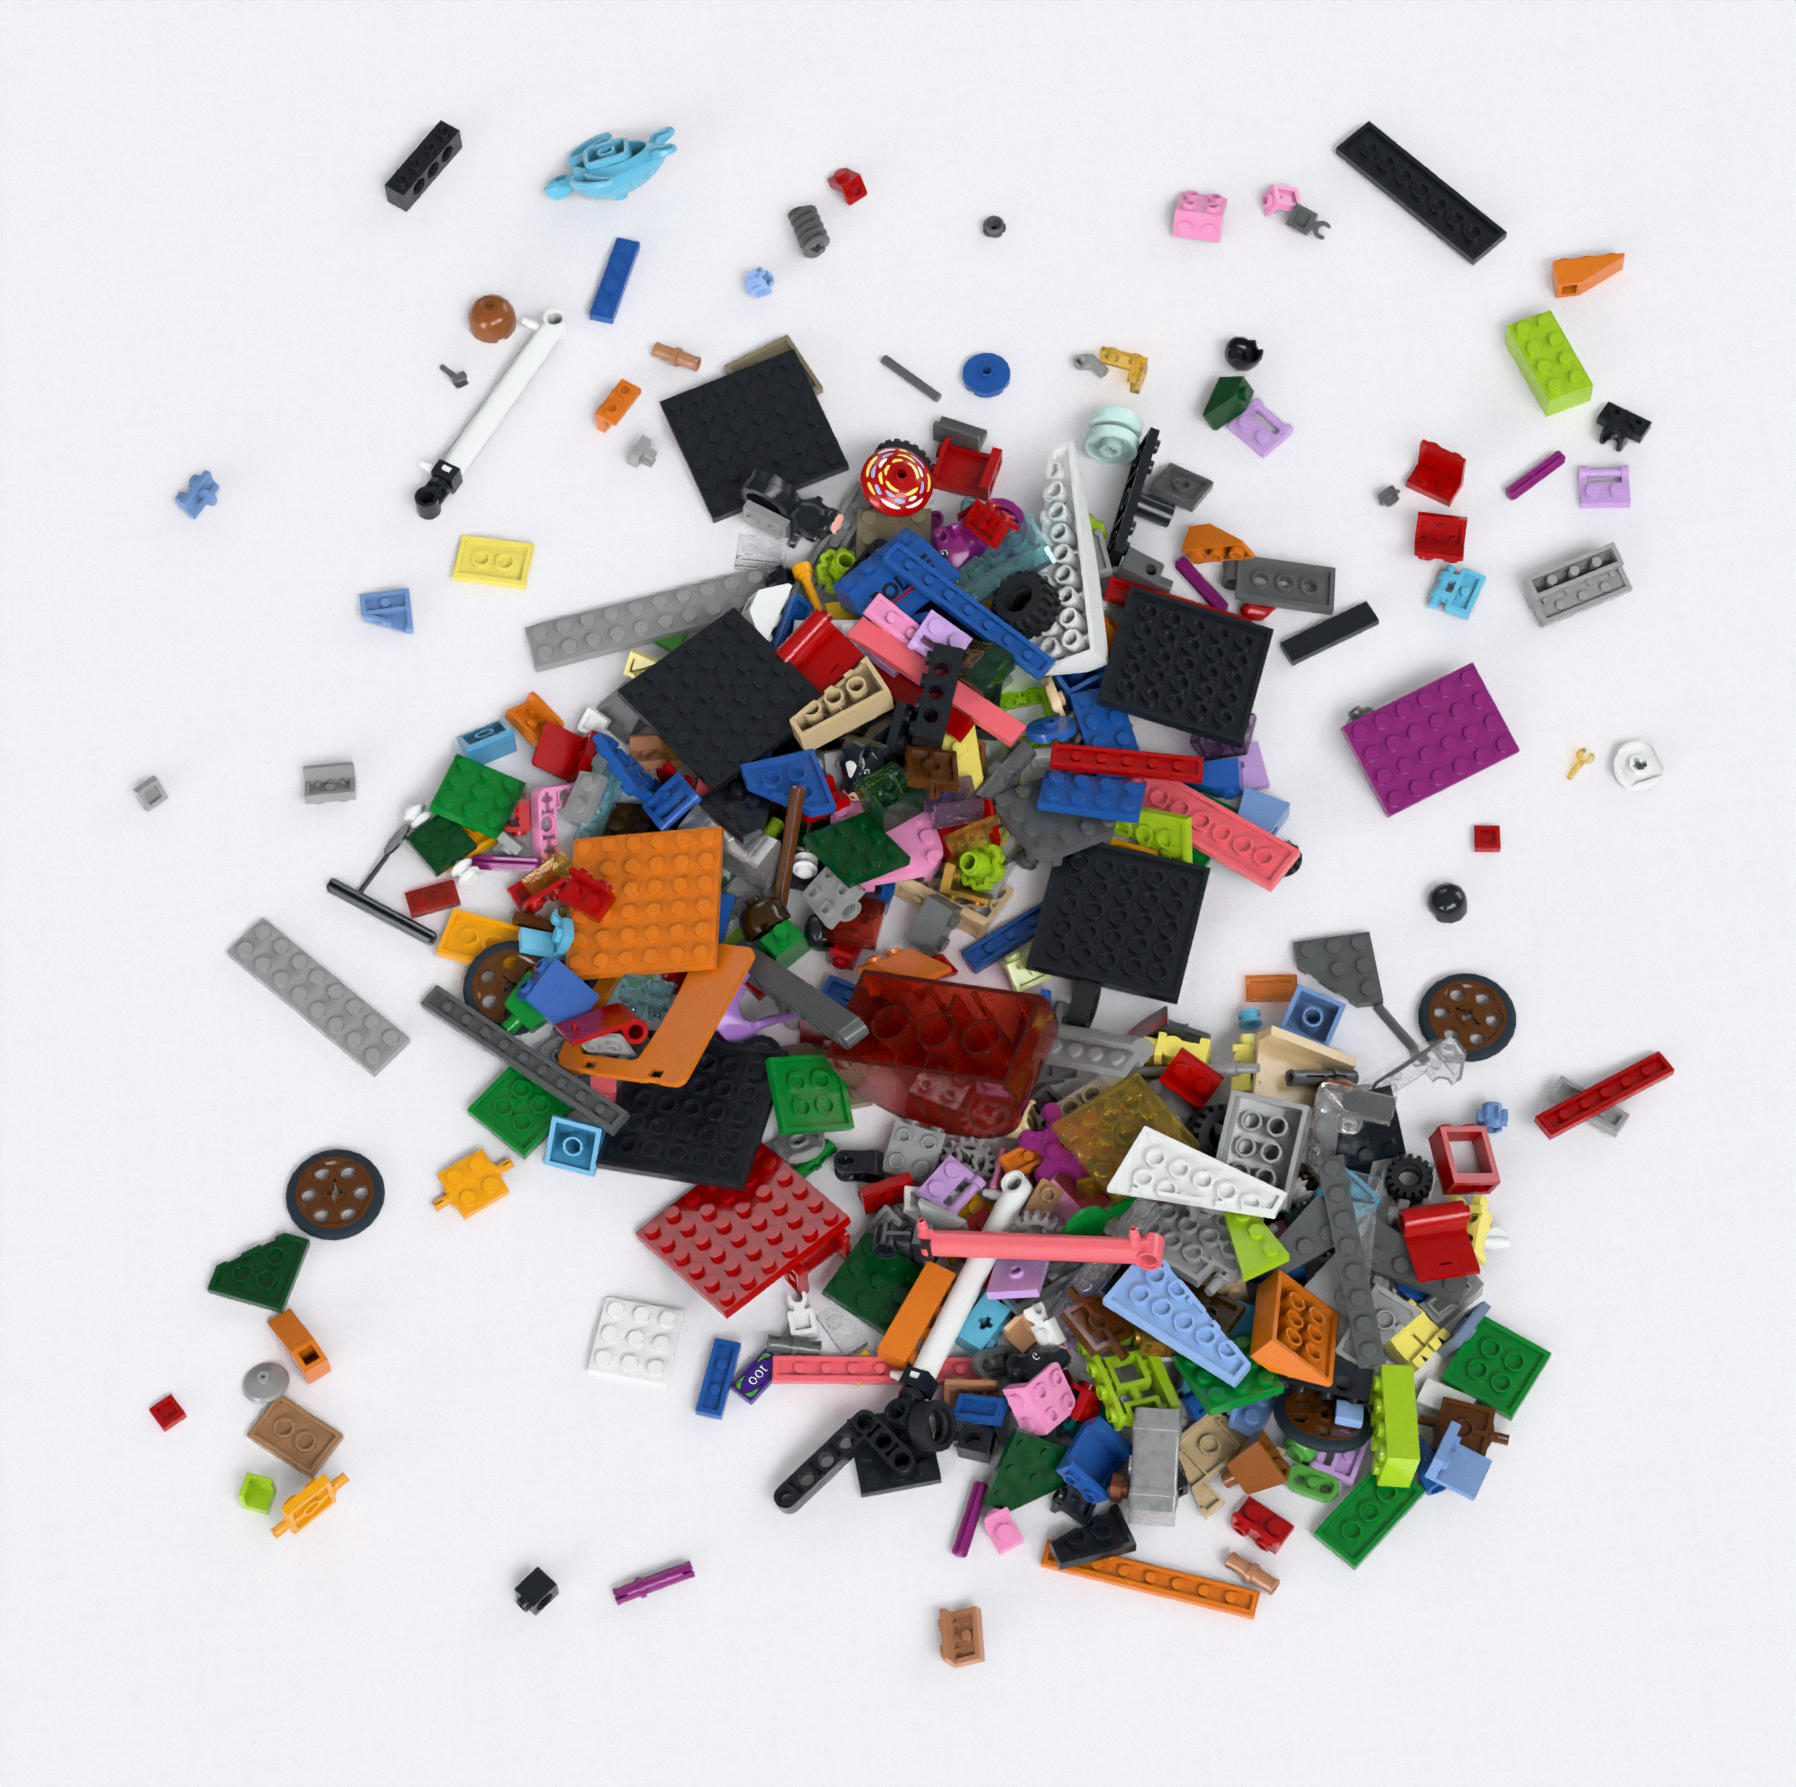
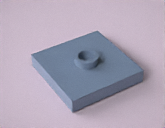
M1481 1301L1468 1310L1451 1330V1335L1437 1349V1352L1445 1357L1460 1347L1464 1341L1467 1342L1477 1330L1475 1327L1491 1306L1485 1301Z

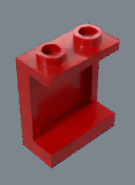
M946 436L944 443L938 445L936 464L932 463L931 465L933 488L973 499L978 498L983 501L990 499L1002 465V449L993 447L991 454L952 445L951 437Z
M845 1228L784 1275L785 1280L801 1298L802 1291H805L806 1294L809 1292L808 1274L836 1253L844 1261L850 1254V1235Z

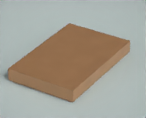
M283 1395L272 1401L247 1434L248 1439L309 1479L315 1477L344 1439L343 1434Z

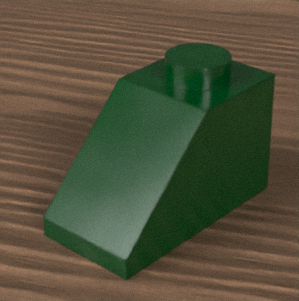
M1244 376L1219 377L1203 412V417L1213 430L1220 429L1246 411L1253 397L1254 390Z

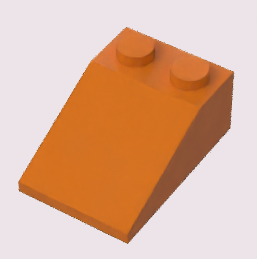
M899 946L884 950L885 955L883 956L877 954L865 959V964L857 967L866 996L913 989L952 972L949 965L911 948L900 950Z

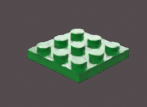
M456 754L430 805L429 811L497 840L504 831L515 805H517V801H519L526 783Z
M840 1053L770 1057L765 1060L780 1136L850 1131L855 1128Z
M509 1066L467 1109V1113L525 1160L549 1136L553 1114L567 1118L574 1109Z
M1484 1316L1475 1327L1477 1330L1467 1342L1464 1341L1442 1375L1441 1382L1475 1398L1476 1402L1485 1407L1496 1409V1413L1512 1421L1551 1358L1552 1353Z
M1248 1333L1229 1339L1235 1343L1251 1363L1250 1371L1236 1388L1182 1354L1175 1356V1366L1210 1417L1284 1393V1384L1277 1374L1268 1371L1262 1365H1258L1250 1357L1252 1338Z

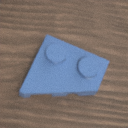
M409 588L360 594L363 621L407 634H414Z

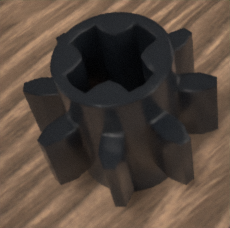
M782 564L767 571L768 577L765 578L767 588L786 583L794 585L796 582L790 568L783 569Z

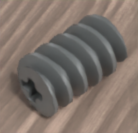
M807 205L792 209L788 213V219L800 243L803 254L808 258L820 256L824 253L825 247L830 243V238L827 236V231L824 228L821 217L817 213V208L813 205Z

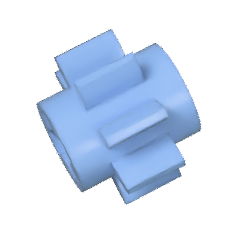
M762 267L746 273L748 279L745 280L744 285L750 295H756L758 299L772 293L770 287L774 284V278L768 270H763Z

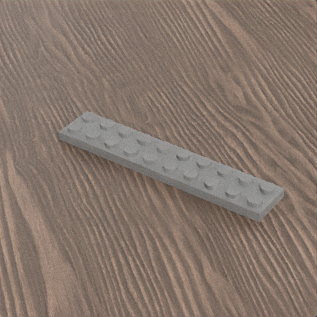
M765 568L525 627L536 670L541 672L655 643V640L685 633L699 632L733 607L741 614L748 598L758 590L767 588L765 585V578L767 577Z

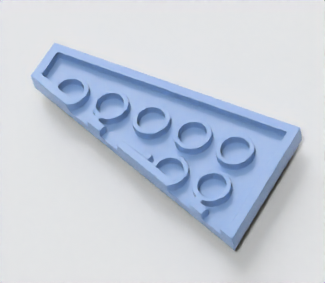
M1162 1259L1161 1267L1156 1270H1144L1137 1264H1132L1103 1298L1104 1306L1234 1388L1237 1387L1251 1369L1249 1360L1235 1343L1229 1340L1222 1332L1220 1325L1207 1314L1205 1307L1181 1279H1178L1165 1259Z

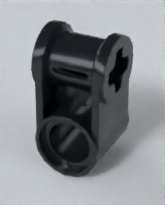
M841 1150L836 1153L833 1160L835 1176L843 1182L873 1183L882 1181L884 1153L878 1150Z

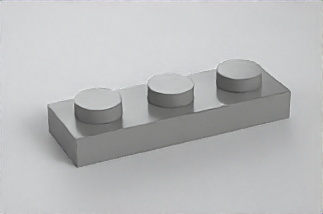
M1561 1076L1549 1092L1547 1099L1555 1104H1559L1586 1089ZM1613 1106L1587 1120V1122L1616 1138L1628 1121L1630 1114Z

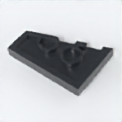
M1116 1503L1109 1507V1511L1101 1516L1097 1514L1092 1517L1090 1522L1081 1528L1076 1527L1050 1542V1551L1058 1569L1062 1570L1136 1551L1137 1544Z

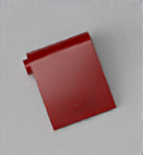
M816 608L787 637L775 653L784 662H790L820 692L822 697L825 694L824 690L831 685L834 687L844 678L843 675L850 669L852 670L865 655L831 623L834 618L824 608L821 611Z
M614 1003L554 1024L555 1029L572 1046L615 1031L621 1034L628 1043L634 1045L642 1043L648 1035L646 1023L623 1003Z
M1462 1200L1399 1209V1227L1417 1282L1480 1274L1481 1270L1466 1230L1467 1221L1471 1220V1211L1469 1205H1465Z

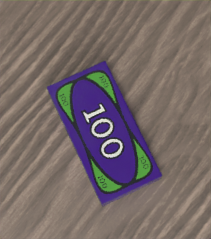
M766 1348L731 1385V1390L750 1405L772 1383L774 1354L771 1351H766Z

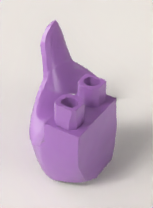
M747 973L719 1023L714 1039L739 1043L765 1027L788 1022L799 1017L792 1012L772 1014L757 1020L744 1018L740 1013L738 1005L740 998L747 990L743 984L751 976Z

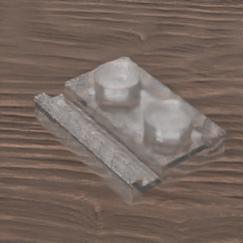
M739 534L736 560L734 562L735 569L748 571L764 569L767 572L782 564L784 569L789 545L788 539Z

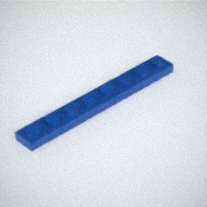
M897 541L882 557L881 563L984 641L991 643L992 647L1038 682L1055 665V659Z

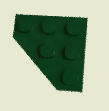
M283 1233L275 1237V1240L263 1246L258 1245L243 1252L240 1257L228 1263L225 1261L216 1266L207 1290L210 1294L282 1314L310 1247V1240Z
M1014 1427L981 1501L994 1508H1000V1510L1008 1507L1009 1511H1012L1054 1492L1060 1487L1069 1485L1055 1471L1069 1447Z

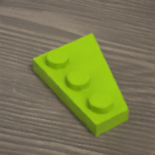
M1224 1212L1225 1224L1231 1244H1233L1243 1283L1289 1262V1253L1259 1216Z

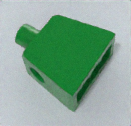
M788 919L777 924L773 930L762 937L758 950L771 957L786 969L811 950L805 936Z
M530 971L524 975L504 1003L511 1015L501 1025L512 1035L522 1025L532 1034L549 1023L528 1003L516 998L520 992V985L532 976Z

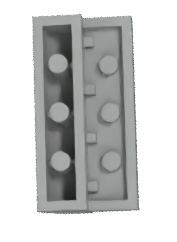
M1614 542L1532 574L1523 580V590L1529 608H1533L1542 628L1627 594L1633 588L1622 567L1624 562Z
M1058 1023L1049 1029L1052 1039L1039 1054V1058L1044 1064L1125 1078L1134 1066L1143 1067L1155 1051V1048L1147 1038Z

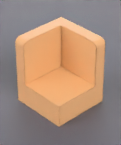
M1024 1313L1015 1316L1004 1327V1340L1010 1346L1015 1347L1019 1354L1029 1352L1038 1343L1030 1328L1035 1324L1028 1321Z

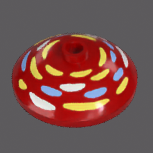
M898 447L881 449L867 459L861 470L860 485L866 500L873 508L891 517L914 515L922 510L931 498L933 491L931 472L926 463L909 450ZM897 473L903 474L904 478H900Z

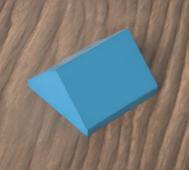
M503 719L456 737L464 756L483 765L517 751L513 729Z
M553 1114L544 1164L594 1177L597 1171L595 1163L605 1137L604 1130L597 1125Z

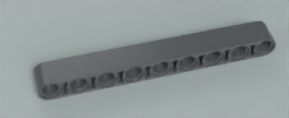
M743 939L735 944L736 946L750 947L755 953V960L748 971L751 975L747 980L748 983L840 1046L849 1050L869 1034L867 1026L858 1016Z

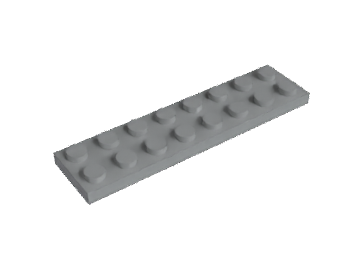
M262 918L227 952L233 961L374 1078L411 1043L408 1036L265 918Z

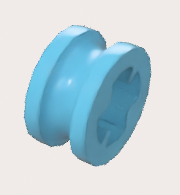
M1249 1008L1240 1011L1237 1014L1240 1020L1239 1028L1242 1030L1259 1028L1262 1025V1020L1259 1018L1261 1016L1260 1010Z

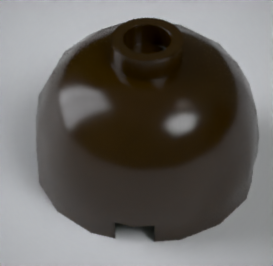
M755 895L745 902L747 907L740 914L739 925L745 939L750 943L765 936L785 919H790L791 915L779 899L772 896L759 898L758 895Z

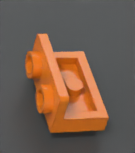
M621 379L595 412L597 429L606 433L611 425L616 426L641 394V388Z
M534 691L528 694L525 703L507 710L505 718L534 748L537 746L543 725L546 722L551 721L561 727L564 726V721Z

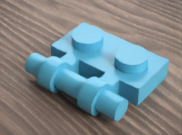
M1447 564L1438 576L1439 582L1430 594L1431 600L1428 606L1432 609H1437L1439 604L1444 602L1446 603L1444 612L1468 620L1484 586L1486 576L1463 568L1460 575L1454 574L1455 567ZM1448 585H1454L1452 593L1446 591Z

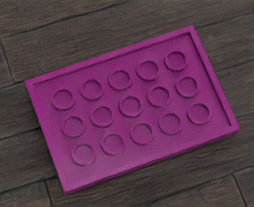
M1473 662L1340 728L1387 818L1520 752Z

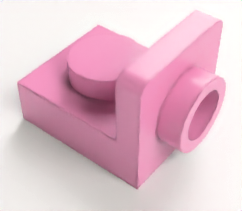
M1272 184L1262 197L1265 216L1271 217L1276 209L1292 212L1296 203L1301 205L1298 188Z
M1008 1507L1001 1510L996 1508L986 1515L984 1530L1000 1555L1024 1543L1022 1535L1010 1517Z

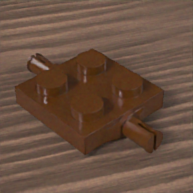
M906 745L904 754L907 786L929 789V798L933 800V797L934 800L940 798L939 790L958 791L959 776L956 751Z
M1074 1285L1068 1287L1065 1290V1294L1069 1296L1074 1304L1062 1311L1059 1316L1091 1357L1103 1351L1112 1350L1121 1362L1126 1360L1130 1354L1121 1345V1342L1130 1338L1134 1330L1122 1316L1103 1305L1105 1295L1102 1291L1093 1296L1082 1297Z
M1443 1397L1441 1408L1436 1417L1419 1414L1418 1425L1433 1428L1434 1438L1431 1449L1435 1452L1451 1421L1462 1425L1457 1434L1462 1437L1459 1444L1484 1457L1491 1442L1508 1446L1510 1437L1508 1434L1494 1431L1493 1421L1496 1412L1494 1408Z

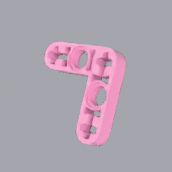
M575 782L537 787L532 791L530 798L532 847L534 856L539 857L540 860L551 861L558 854L557 809L564 808ZM564 789L566 792V799L562 803L560 801L559 796L560 792ZM545 817L548 821V826L543 831L541 822Z

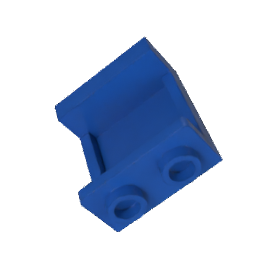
M545 957L535 965V972L520 985V992L516 998L528 1003L554 1026L553 1030L559 1036H562L555 1029L554 1024L588 1013L600 996L557 958Z
M1097 1416L1083 1422L1055 1471L1063 1477L1067 1484L1076 1488L1086 1501L1093 1504L1104 1502L1109 1499L1107 1489L1111 1484L1113 1472H1118L1122 1463L1129 1460V1455H1132L1133 1445L1116 1432L1103 1418Z

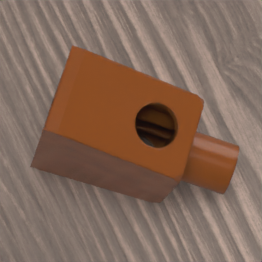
M1261 1429L1232 1451L1226 1464L1229 1470L1221 1474V1480L1227 1488H1231L1239 1483L1244 1492L1250 1495L1286 1483L1291 1469L1264 1430Z

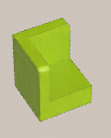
M247 1472L239 1493L242 1508L268 1515L277 1492L273 1479Z

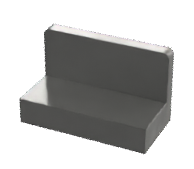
M942 416L939 422L935 421L933 424V440L944 443L946 436L951 437L952 445L980 452L987 438V430Z

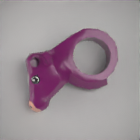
M991 498V500L1001 506L1000 511L1004 510L1015 517L1014 522L1020 526L1019 531L1014 530L1012 542L1006 545H999L997 549L990 547L962 524L965 519L963 517L957 523L953 522L948 526L935 529L930 536L932 547L960 574L975 557L996 562L1011 560L1018 556L1017 548L1022 544L1027 530L1025 516L1014 502L1004 498ZM960 577L953 582L955 585L959 582Z

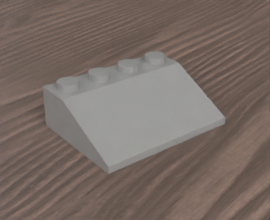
M1232 1089L1216 1159L1286 1192L1287 1199L1280 1212L1290 1214L1313 1109L1308 1105Z

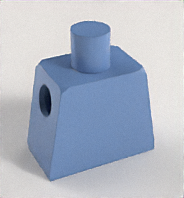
M1246 786L1238 815L1275 836L1289 817L1290 803Z

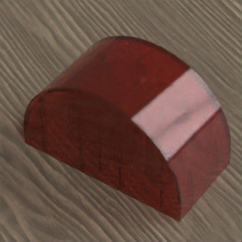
M863 969L846 1009L864 1022L869 1030V1034L849 1050L832 1040L824 1058L837 1075L852 1089L875 1105L904 1120L907 1118L920 1122V1126L928 1129L930 1126L944 1129L945 1134L971 1138L973 1136L974 1139L999 1138L1011 1134L1019 1127L1058 1035L1059 1021L1055 1011L1044 995Z

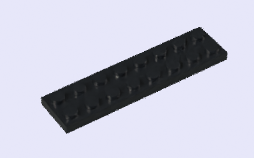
M1370 121L1336 147V154L1472 265L1477 263L1506 238L1507 232Z

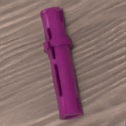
M688 1560L685 1563L645 1578H634V1582L612 1589L617 1605H621L638 1597L643 1599L651 1592L691 1577L693 1578L695 1574L692 1571V1565Z

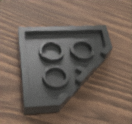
M1370 932L1293 942L1297 970L1305 975H1311L1319 981V984L1335 994L1342 995L1356 1008L1383 1005V995Z

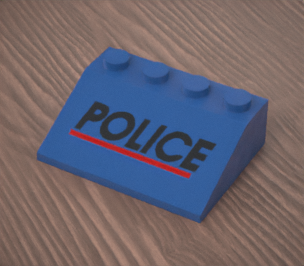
M905 528L847 575L843 576L833 585V589L841 608L859 619L865 617L871 621L863 612L878 593H881L910 617L928 603L930 599L881 563L882 557L897 541L951 582H954L961 575L922 536Z

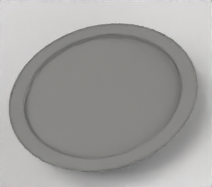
M265 1363L258 1365L246 1375L243 1381L244 1395L255 1403L274 1401L282 1396L288 1388L289 1374L284 1367L278 1364Z

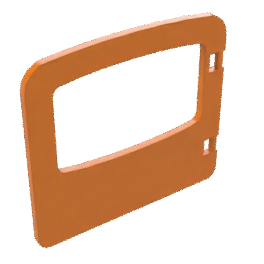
M718 943L717 969L688 971L668 1013L649 1044L637 1059L625 1060L583 1054L584 1048L581 1044L572 1046L565 1039L558 1055L559 1064L564 1070L573 1074L581 1075L583 1073L595 1077L646 1084L655 1083L667 1087L683 1086L690 1078L755 960L754 951L750 947ZM623 977L598 979L592 990L600 997L589 1012L606 1006ZM588 1063L596 1064L594 1068H586ZM654 1072L662 1073L660 1078L652 1077Z

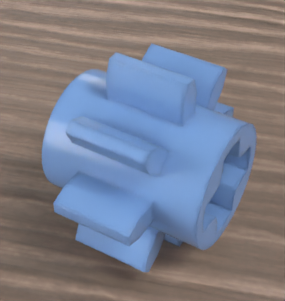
M1486 1102L1482 1105V1109H1477L1476 1125L1486 1126L1487 1133H1499L1502 1131V1126L1507 1127L1508 1109L1502 1110L1501 1103Z

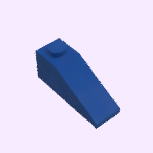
M1238 757L1204 761L1202 784L1181 783L1217 798L1234 799L1237 796L1243 795L1242 766Z

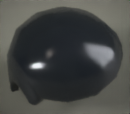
M1245 337L1232 338L1228 341L1225 348L1226 361L1237 371L1253 369L1259 364L1264 353L1263 349H1258L1256 340H1248Z
M1445 882L1435 886L1429 892L1428 907L1435 914L1439 922L1454 923L1466 915L1467 897L1460 886Z
M816 913L811 914L804 926V936L808 946L815 951H829L830 947L833 948L835 945L834 931L827 928Z

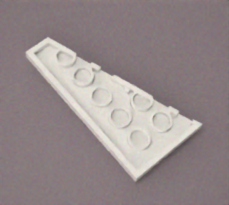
M1147 1126L1143 1127L1107 1186L1108 1193L1272 1219L1276 1218L1287 1199L1286 1192Z

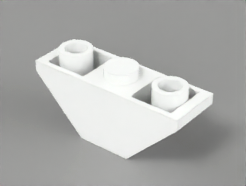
M789 583L758 590L748 598L741 613L769 642L773 638V635H771L772 629L776 628L781 621L782 615H780L782 608L786 607L789 592L792 588V585Z

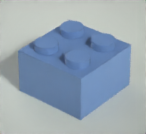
M1298 984L1280 1028L1329 1047L1346 1004Z

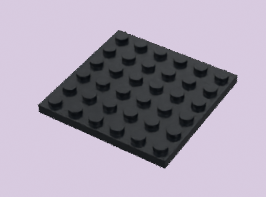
M794 349L659 402L713 523L743 512L745 501L740 497L739 489L744 478L751 470L761 469L771 472L786 481L795 491L849 470V464Z
M1131 585L1096 705L1241 749L1274 629Z
M734 607L617 690L618 697L713 792L720 790L741 774V764L761 760L794 736L789 720L811 701H817L821 697V693L790 662H784L775 653L777 649Z
M1102 842L1063 857L1062 865L1052 867L1026 969L1078 982L1084 979L1099 983L1103 988L1177 1005L1211 868Z
M648 1029L647 1036L650 1040L656 1033L655 1030ZM711 1039L690 1078L681 1087L624 1081L616 1104L626 1110L630 1118L614 1136L606 1132L595 1163L597 1168L745 1192L773 1107L765 1060L770 1057L789 1056L787 1050ZM654 1072L652 1077L660 1078L662 1073Z

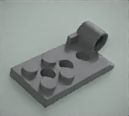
M1261 557L1229 560L1222 562L1221 585L1227 590L1235 591V599L1243 603L1332 615L1334 611L1336 568ZM1258 577L1263 578L1267 584L1259 585L1254 579ZM1286 581L1291 585V588L1285 589L1279 585V582ZM1303 585H1312L1316 591L1308 592L1304 589Z

